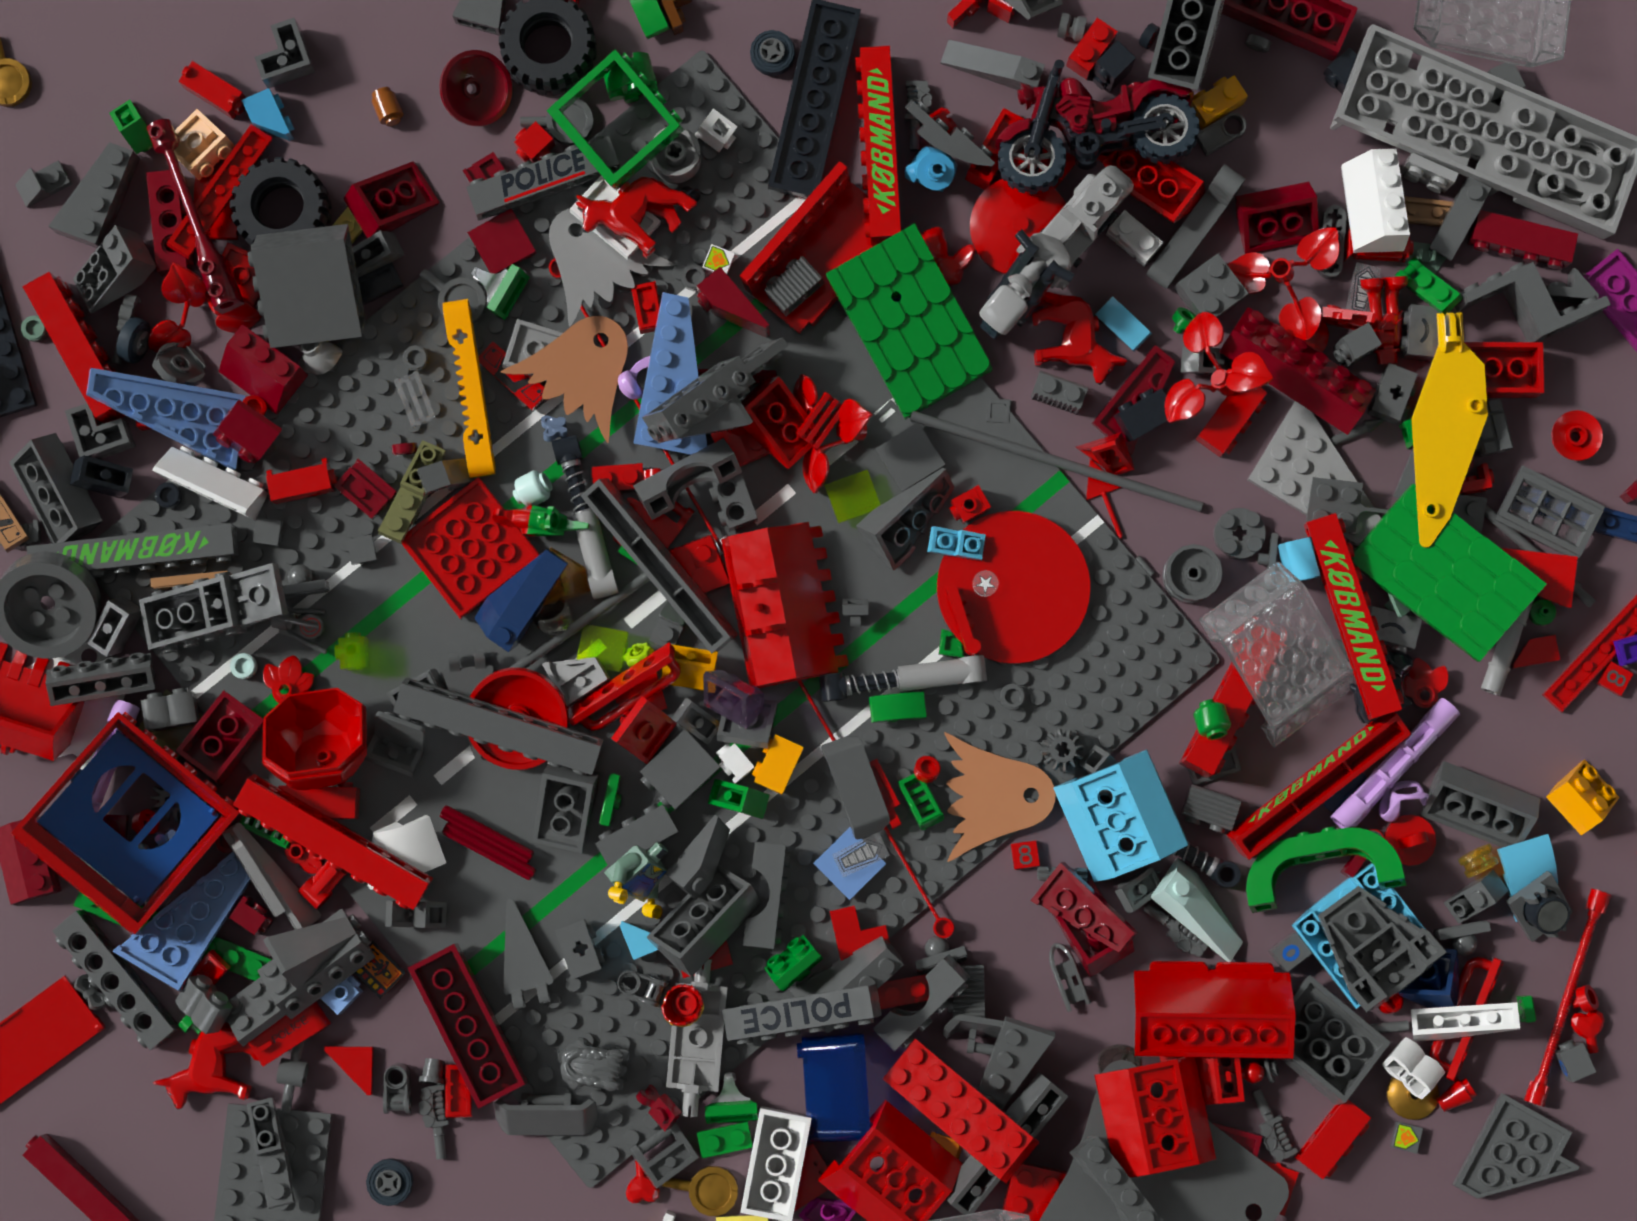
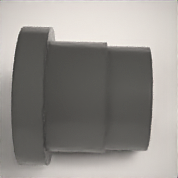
M425 1058L422 1076H419V1082L445 1085V1079H443L445 1061Z

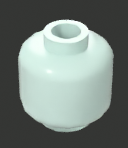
M533 470L515 480L513 496L519 504L523 503L526 507L529 505L536 506L550 498L552 484L545 473Z

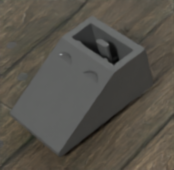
M115 225L98 248L91 254L83 267L76 273L73 281L89 313L93 314L142 285L157 266L139 233Z

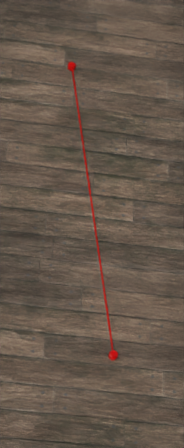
M554 258L549 263V272L555 279H561L560 271ZM581 304L580 309L583 312L585 318L589 317L585 308ZM596 334L602 347H605L606 344L600 334ZM634 400V402L640 410L641 404L638 400ZM662 449L671 465L675 464L669 452ZM685 488L690 498L692 499L694 505L696 506L697 510L699 511L701 517L706 523L708 529L713 535L715 541L720 547L722 553L724 554L722 543L720 542L718 536L716 535L711 524L706 518L704 512L699 506L697 500L692 494L690 488ZM799 680V685L801 686L807 699L809 700L814 711L819 717L821 723L826 729L828 735L830 736L832 741H835L836 739L829 729L827 723L822 717L820 711L815 705L806 687L804 686L803 682ZM886 826L884 831L936 918L933 924L934 933L940 938H948L954 931L952 921L938 916Z

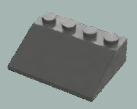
M1309 975L1293 993L1296 1014L1293 1059H1280L1332 1103L1339 1105L1346 1103L1391 1042Z

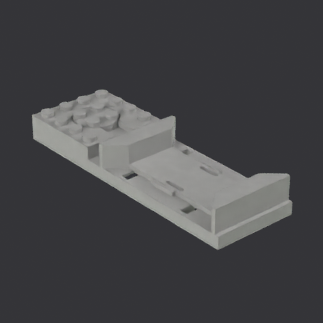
M1374 24L1366 32L1330 129L1335 131L1345 125L1409 153L1413 152L1491 187L1488 196L1502 191L1513 196L1512 201L1600 239H1606L1615 234L1637 175V136ZM1413 53L1422 56L1417 70L1408 67ZM1496 88L1504 91L1499 105L1491 102ZM1386 123L1395 126L1393 134L1384 131ZM1469 158L1478 161L1476 169L1467 166Z

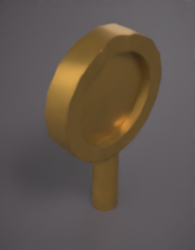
M0 38V106L12 107L22 103L29 96L32 80L28 70L20 62L5 57Z
M708 1166L699 1170L693 1176L692 1181L670 1178L662 1184V1187L688 1191L694 1208L699 1213L707 1216H720L727 1213L734 1206L738 1196V1185L734 1176L727 1169L719 1166Z

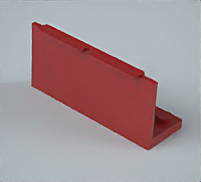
M840 161L740 274L745 290L799 334L809 323L812 326L816 325L838 299L826 277V273L873 247L871 246V238L865 237V222H870L869 213L864 214L863 198H868V195L851 183L848 168ZM803 256L823 278L824 285L788 316H785L768 298L764 289L767 287L766 283L770 278L784 273L786 265L795 258L799 260Z
M1153 961L1149 965V971L1134 970L1135 1056L1293 1059L1296 1014L1290 973L1274 972L1273 964L1264 962H1219L1216 964L1215 969H1208L1205 962Z

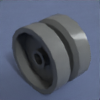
M1196 544L1182 546L1175 551L1166 561L1162 572L1164 588L1169 595L1179 602L1188 604L1201 602L1214 593L1222 578L1221 563L1215 553L1205 546ZM1191 569L1194 570L1195 572L1193 575H1197V577H1190L1189 571Z

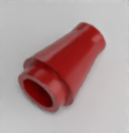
M1464 1078L1461 1081L1458 1079L1436 1100L1443 1111L1446 1112L1449 1109L1472 1102V1099L1477 1094L1468 1080Z

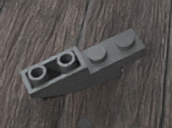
M911 100L905 107L923 124L917 133L939 150L957 159L977 165L992 166L995 163L991 159L993 153L983 144L980 147L972 142L975 137L966 128L963 127L960 131L955 127L948 134L946 131L949 127L940 118L934 121L928 115L931 110L921 101L916 104Z
M268 1098L248 1103L247 1109L255 1154L259 1158L267 1208L272 1209L295 1203L290 1159L274 1099Z

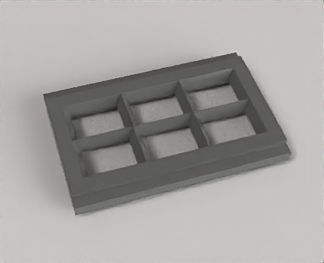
M1522 465L1496 515L1495 521L1563 555L1577 556L1579 560L1605 506Z

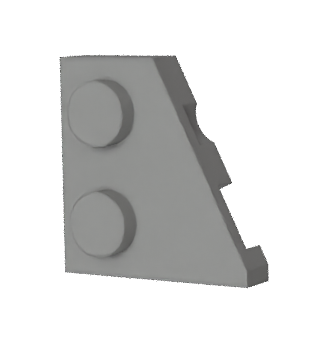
M598 657L545 662L542 664L551 681L562 693L568 707L611 680Z

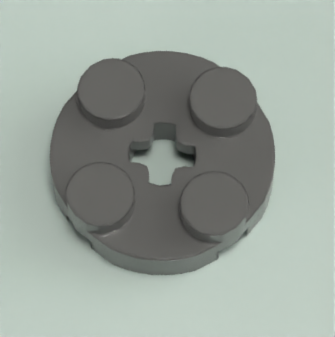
M179 343L163 345L156 354L152 364L160 377L168 382L190 386L199 385L205 375L204 368L206 367L200 354L188 346L185 349L177 347Z
M1234 508L1227 511L1219 518L1213 532L1214 541L1218 549L1226 554V556L1237 560L1249 558L1259 551L1266 535L1265 526L1259 515L1245 508ZM1237 527H1241L1243 531H1246V535L1243 536L1241 541L1238 540L1237 536H1233V532L1237 530Z

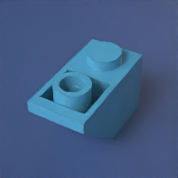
M267 88L242 100L248 116L255 127L288 141L294 139L291 133L292 130H295L289 116L284 117L281 109L284 108V104L278 93L274 95L270 88Z

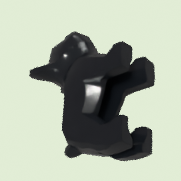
M1387 649V655L1384 656L1387 665L1391 664L1394 669L1396 679L1393 680L1395 689H1400L1404 704H1401V707L1404 708L1412 704L1411 700L1404 694V678L1412 669L1413 660L1408 654L1403 652L1392 653ZM1351 683L1350 689L1354 693L1355 711L1359 720L1364 724L1378 719H1368L1358 686Z

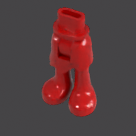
M1408 276L1360 279L1361 288L1368 296L1370 312L1377 313L1375 323L1371 326L1382 343L1373 352L1377 353V363H1398L1397 352H1400V348L1397 347L1401 343L1403 310L1399 311L1398 297L1400 289L1408 285ZM1382 287H1384L1387 311L1383 316L1381 306Z

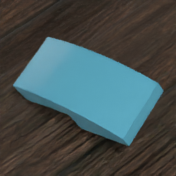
M1113 296L1095 314L1099 320L1134 352L1152 334Z
M933 526L930 531L927 552L982 560L986 535Z

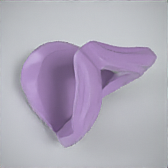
M650 356L641 359L631 370H627L618 376L620 390L632 400L642 399L643 389L638 385L636 378L640 370L648 367Z
M1398 781L1381 798L1379 815L1387 822H1394L1400 814L1401 800L1420 798L1422 805L1425 806L1429 794L1425 793L1421 785L1416 781ZM1407 787H1416L1418 791L1413 794L1395 793L1396 790Z

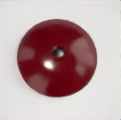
M468 50L455 55L446 64L440 77L439 89L444 107L454 119L465 125H489L502 117L509 107L512 97L510 74L505 65L489 52ZM469 84L473 87L471 94L467 91Z

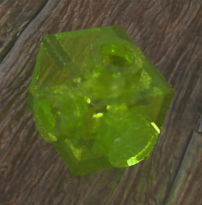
M359 632L346 633L345 638H338L339 645H335V658L340 660L341 670L370 669L368 638L361 636Z

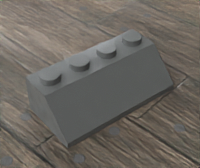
M56 433L31 439L9 462L51 543L75 541L92 532L102 522L100 513L94 506L88 490L70 485L74 464H72L65 451L64 444Z
M1443 761L1428 791L1427 804L1423 806L1420 814L1423 817L1497 846L1506 847L1526 839L1538 819L1540 798Z
M718 865L713 880L695 900L687 894L647 936V939L674 966L692 977L761 904V901L751 884Z

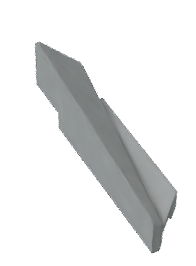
M236 823L223 831V837L274 917L284 912L295 930L308 927L321 918L320 912L298 893L299 889L241 823Z

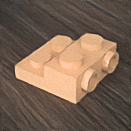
M198 109L175 130V133L180 138L179 146L174 150L177 160L198 180L202 177L210 176L213 173L214 166L220 160H225L235 146Z

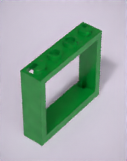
M614 50L546 111L607 183L617 191L684 131V128L680 125L683 120L673 109L669 112L664 106L667 101L658 90L654 93L650 90L648 85L651 82L641 71L637 74L632 69L635 63L625 52L621 55ZM618 64L667 121L669 126L614 173L563 112Z

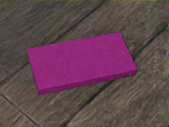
M1616 249L1583 277L1599 294L1598 299L1607 296L1611 305L1604 309L1603 313L1637 352V270L1622 252Z

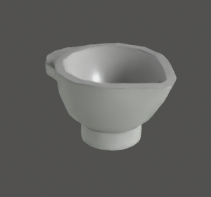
M328 341L302 344L301 350L303 354L298 365L306 373L310 372L314 375L324 374L336 365L342 355V350Z

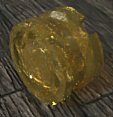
M1490 843L1478 847L1457 859L1460 866H1464V874L1467 878L1476 876L1500 862L1497 856H1493L1491 852L1493 848Z

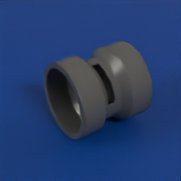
M1062 12L1057 37H1071L1074 41L1080 42L1083 38L1087 17L1079 16L1075 18L1069 13Z

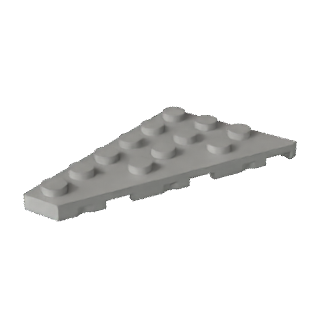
M1294 401L1247 481L1307 516L1313 477L1357 482V480L1314 414ZM1362 490L1361 504L1365 507H1373ZM1361 512L1358 515L1356 532L1343 533L1344 538L1358 546L1379 522L1381 517L1377 512Z

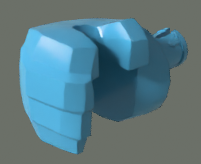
M924 147L916 154L911 164L905 167V178L911 182L917 181L933 191L943 192L945 187H948L953 181L958 164L945 152L934 147Z

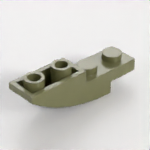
M422 440L400 482V489L378 529V534L400 544L403 543L411 525L414 526L428 497V494H425L417 469L443 461L446 450Z

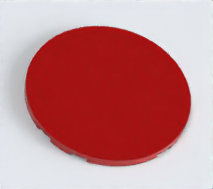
M1003 511L989 514L963 529L965 531L986 535L982 560L944 555L937 577V598L940 611L945 623L954 636L962 644L946 594V587L956 584L958 590L963 589L967 604L963 605L965 613H970L975 628L971 629L973 638L981 643L978 655H984V658L999 663L1021 664L1042 659L1065 645L1081 625L1090 598L1088 567L1080 548L1072 537L1051 520L1023 511ZM979 576L985 580L992 576L990 584L995 588H987L986 593H984L983 587H976V585L981 583Z

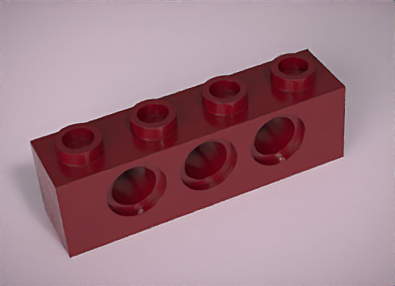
M170 170L148 172L146 176L157 266L156 271L162 277L167 276L173 262L192 271L191 265H195L194 252L188 260L176 251L169 252V247L167 246V241L187 215ZM173 193V201L164 203L165 196ZM177 218L176 225L167 228L168 220Z

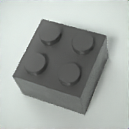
M1218 253L1179 281L1174 288L1189 310L1196 316L1202 312H1209L1217 318H1220L1234 308L1249 294Z

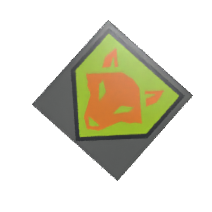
M1396 1121L1390 1147L1417 1154L1423 1128Z

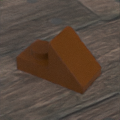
M660 0L674 35L684 32L682 23L686 22L679 7L691 3L692 0Z

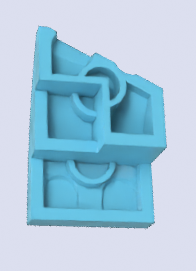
M1548 834L1497 849L1504 870L1502 875L1510 897L1546 871L1553 875L1558 884L1556 861Z

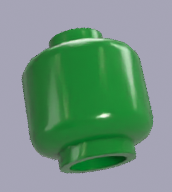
M1213 699L1201 702L1199 704L1200 707L1193 714L1199 734L1207 737L1208 740H1216L1227 735V730L1231 727V721L1226 706L1223 703L1215 702Z

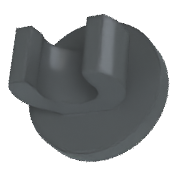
M1264 1058V1065H1261L1264 1069V1077L1267 1076L1270 1083L1276 1081V1076H1279L1278 1065L1271 1058Z

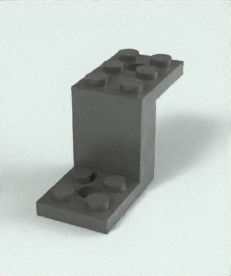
M1520 262L1509 268L1510 270L1505 272L1503 276L1499 272L1488 277L1487 281L1483 282L1481 286L1477 282L1466 287L1460 293L1463 299L1455 306L1457 312H1460L1503 292L1526 341L1539 342L1598 315L1611 304L1607 296L1598 299L1595 295L1583 301L1582 304L1575 308L1571 306L1558 313L1534 262L1527 265L1524 262Z

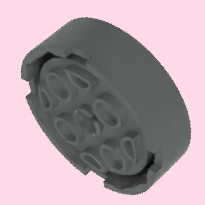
M55 552L31 553L19 558L9 566L0 579V635L10 646L32 657L50 659L68 655L79 649L88 640L100 616L101 594L94 577L84 566L81 567L76 562L70 560L68 556ZM43 597H52L55 605L52 608L44 605L41 602Z

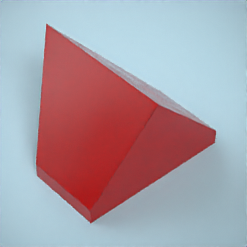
M1122 432L1076 446L1078 450L1103 467L1108 473L1118 475L1134 470V465Z

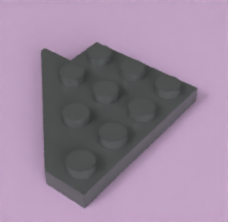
M1501 1093L1452 1185L1478 1199L1576 1171L1580 1166L1560 1156L1572 1132Z

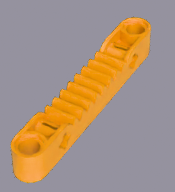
M469 299L443 302L447 339L449 344L455 349L453 355L460 358L454 364L461 368L456 371V375L463 378L457 383L460 387L465 388L459 392L461 397L466 398L461 401V405L468 408L462 412L463 416L469 418L464 422V425L468 428L463 433L468 473L470 478L496 474ZM461 332L467 336L462 344L456 340ZM476 432L483 436V439L479 440V444L471 441V438L475 437Z

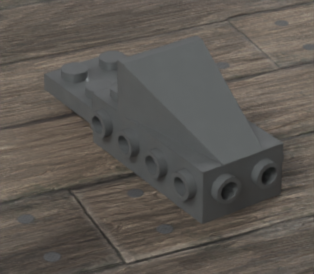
M784 338L761 344L742 359L740 356L717 363L642 417L648 426L649 435L658 443L750 425L753 420L739 398L750 392L748 387L756 382L752 376L764 369L763 364L768 361L771 363L783 355L781 351L788 346Z
M278 563L267 564L230 575V572L218 573L214 575L215 578L197 579L193 581L194 584L176 585L172 587L173 590L156 591L151 593L152 596L140 599L139 604L148 650H162L163 654L178 651L179 646L183 645L184 648L198 646L200 640L205 639V642L219 640L221 634L232 636L246 633V627H250L251 624L288 614Z
M340 909L323 923L269 936L263 940L273 959L257 970L260 978L229 1000L233 1009L227 1017V1021L237 1041L242 1046L253 1040L285 1015L293 1019L376 957L369 946L371 944L370 939L363 930L359 929L362 925L354 914L349 916L343 909Z

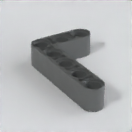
M1225 164L1212 181L1205 195L1164 248L1146 275L1167 289L1230 205L1246 179Z

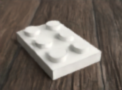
M600 176L582 196L590 200L613 202L620 194L618 193L619 189L617 191L613 189ZM575 203L570 208V213L583 223V210ZM646 211L640 226L650 236L658 228L661 221ZM599 225L593 230L595 234L627 260L639 248L635 243L616 235L606 226Z

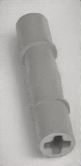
M1534 600L1497 641L1492 661L1488 662L1489 666L1480 688L1481 690L1490 694L1501 695L1508 672L1511 671L1509 666L1518 647L1522 629L1527 625L1526 621Z

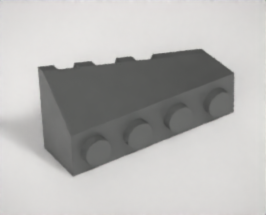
M880 936L854 951L853 955L848 958L831 964L832 967L819 974L817 972L808 977L809 980L800 985L796 984L790 987L789 990L794 997L872 984H877L878 989L904 963L900 953L883 936ZM833 1024L825 1025L824 1031L827 1034L834 1029Z

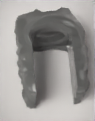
M579 1037L576 1042L566 1046L562 1055L560 1067L562 1080L572 1090H578L583 1086L604 1088L608 1091L624 1090L623 1085L625 1082L620 1076L625 1075L628 1071L627 1066L622 1065V1063L629 1060V1051L593 1047L586 1038Z

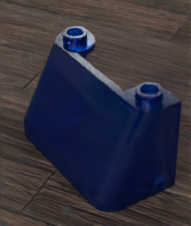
M864 1033L802 1037V1043H797L798 1059L803 1058L806 1116L812 1118L808 1142L860 1141L870 1129Z

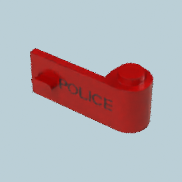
M316 1001L293 1019L285 1015L248 1042V1044L264 1067L307 1038L316 1035L328 1027L331 1022Z

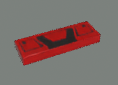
M492 342L479 355L480 365L533 411L544 400L542 399V394L545 387L540 383L529 384L528 381L532 376L501 373L502 370L506 369L502 368L506 352L495 342Z

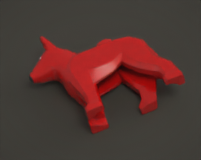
M640 177L631 184L626 182L619 189L618 193L620 195L613 202L590 200L581 195L576 196L580 201L576 202V205L583 210L582 231L584 233L593 231L599 225L606 226L616 235L635 243L643 251V256L646 259L655 252L654 246L656 245V242L640 226L646 211L665 219L669 224V231L674 233L681 225V221L673 205L678 204L682 206L686 212H689L697 205V202L684 192L673 190L653 177Z
M1051 292L1045 293L1040 303L1036 306L1044 308L1031 314L1033 326H1037L1041 321L1046 320L1066 324L1067 326L1063 332L1060 346L1035 350V366H1040L1042 363L1049 361L1067 363L1072 366H1089L1093 369V377L1099 385L1103 384L1115 366H1125V363L1128 361L1127 359L1112 354L1106 348L1096 343L1095 331H1099L1098 316H1093L1089 303L1077 296L1059 295Z
M225 1022L219 1032L205 1034L201 1031L198 1039L192 1040L189 1048V1054L192 1055V1059L188 1069L182 1070L170 1077L156 1080L153 1084L166 1087V1091L177 1110L184 1107L191 1092L204 1094L230 1092L238 1095L239 1099L246 1100L250 1097L252 1086L226 1076L225 1054L245 1052L250 1054L254 1060H259L248 1043L242 1046L237 1041L229 1023Z

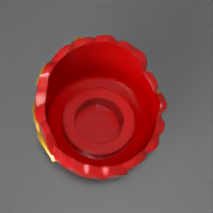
M679 984L672 987L671 990H668L661 1006L662 1014L665 1020L672 1026L687 1027L695 1023L702 1015L704 1009V1002L700 991L696 987L687 984Z

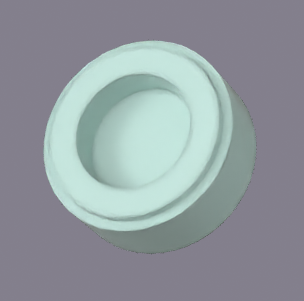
M240 653L231 660L230 669L235 677L249 679L257 671V662L253 656Z

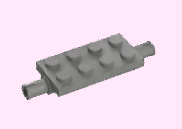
M708 959L704 963V970L701 966L695 973L694 981H691V984L678 982L675 984V986L687 984L696 987L700 991L704 1002L703 1013L695 1023L687 1027L672 1026L666 1087L682 1089L681 1092H684L681 1116L688 1117L689 1106H691V1117H698L699 1094L702 1091H719L724 1035L722 1010L726 1009L728 987L713 986L712 983H709L712 959Z

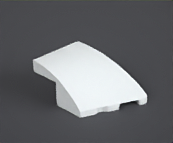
M428 815L405 825L395 822L373 832L372 843L422 872H427L446 864L433 824ZM368 884V888L373 889V886Z

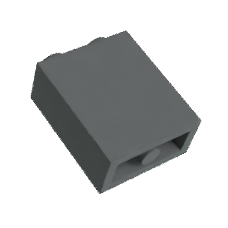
M684 730L640 771L643 775L640 780L650 791L655 787L661 794L658 799L667 809L673 807L677 810L721 767Z

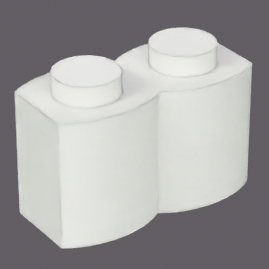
M1407 1037L1394 1048L1382 1063L1390 1075L1402 1081L1407 1090L1420 1099H1423L1430 1093L1445 1074L1438 1061L1425 1055L1420 1046Z

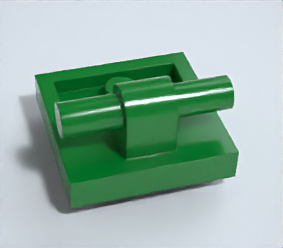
M802 935L800 938L796 937L791 940L787 945V949L780 955L776 954L771 957L764 969L776 986L785 992L795 982L798 981L800 983L811 973L810 970L823 960V957L816 951L808 939Z

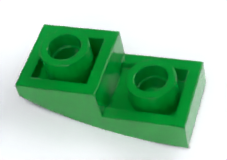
M630 0L647 40L670 29L657 0Z
M924 692L869 697L871 723L896 722L898 720L924 719L927 717Z

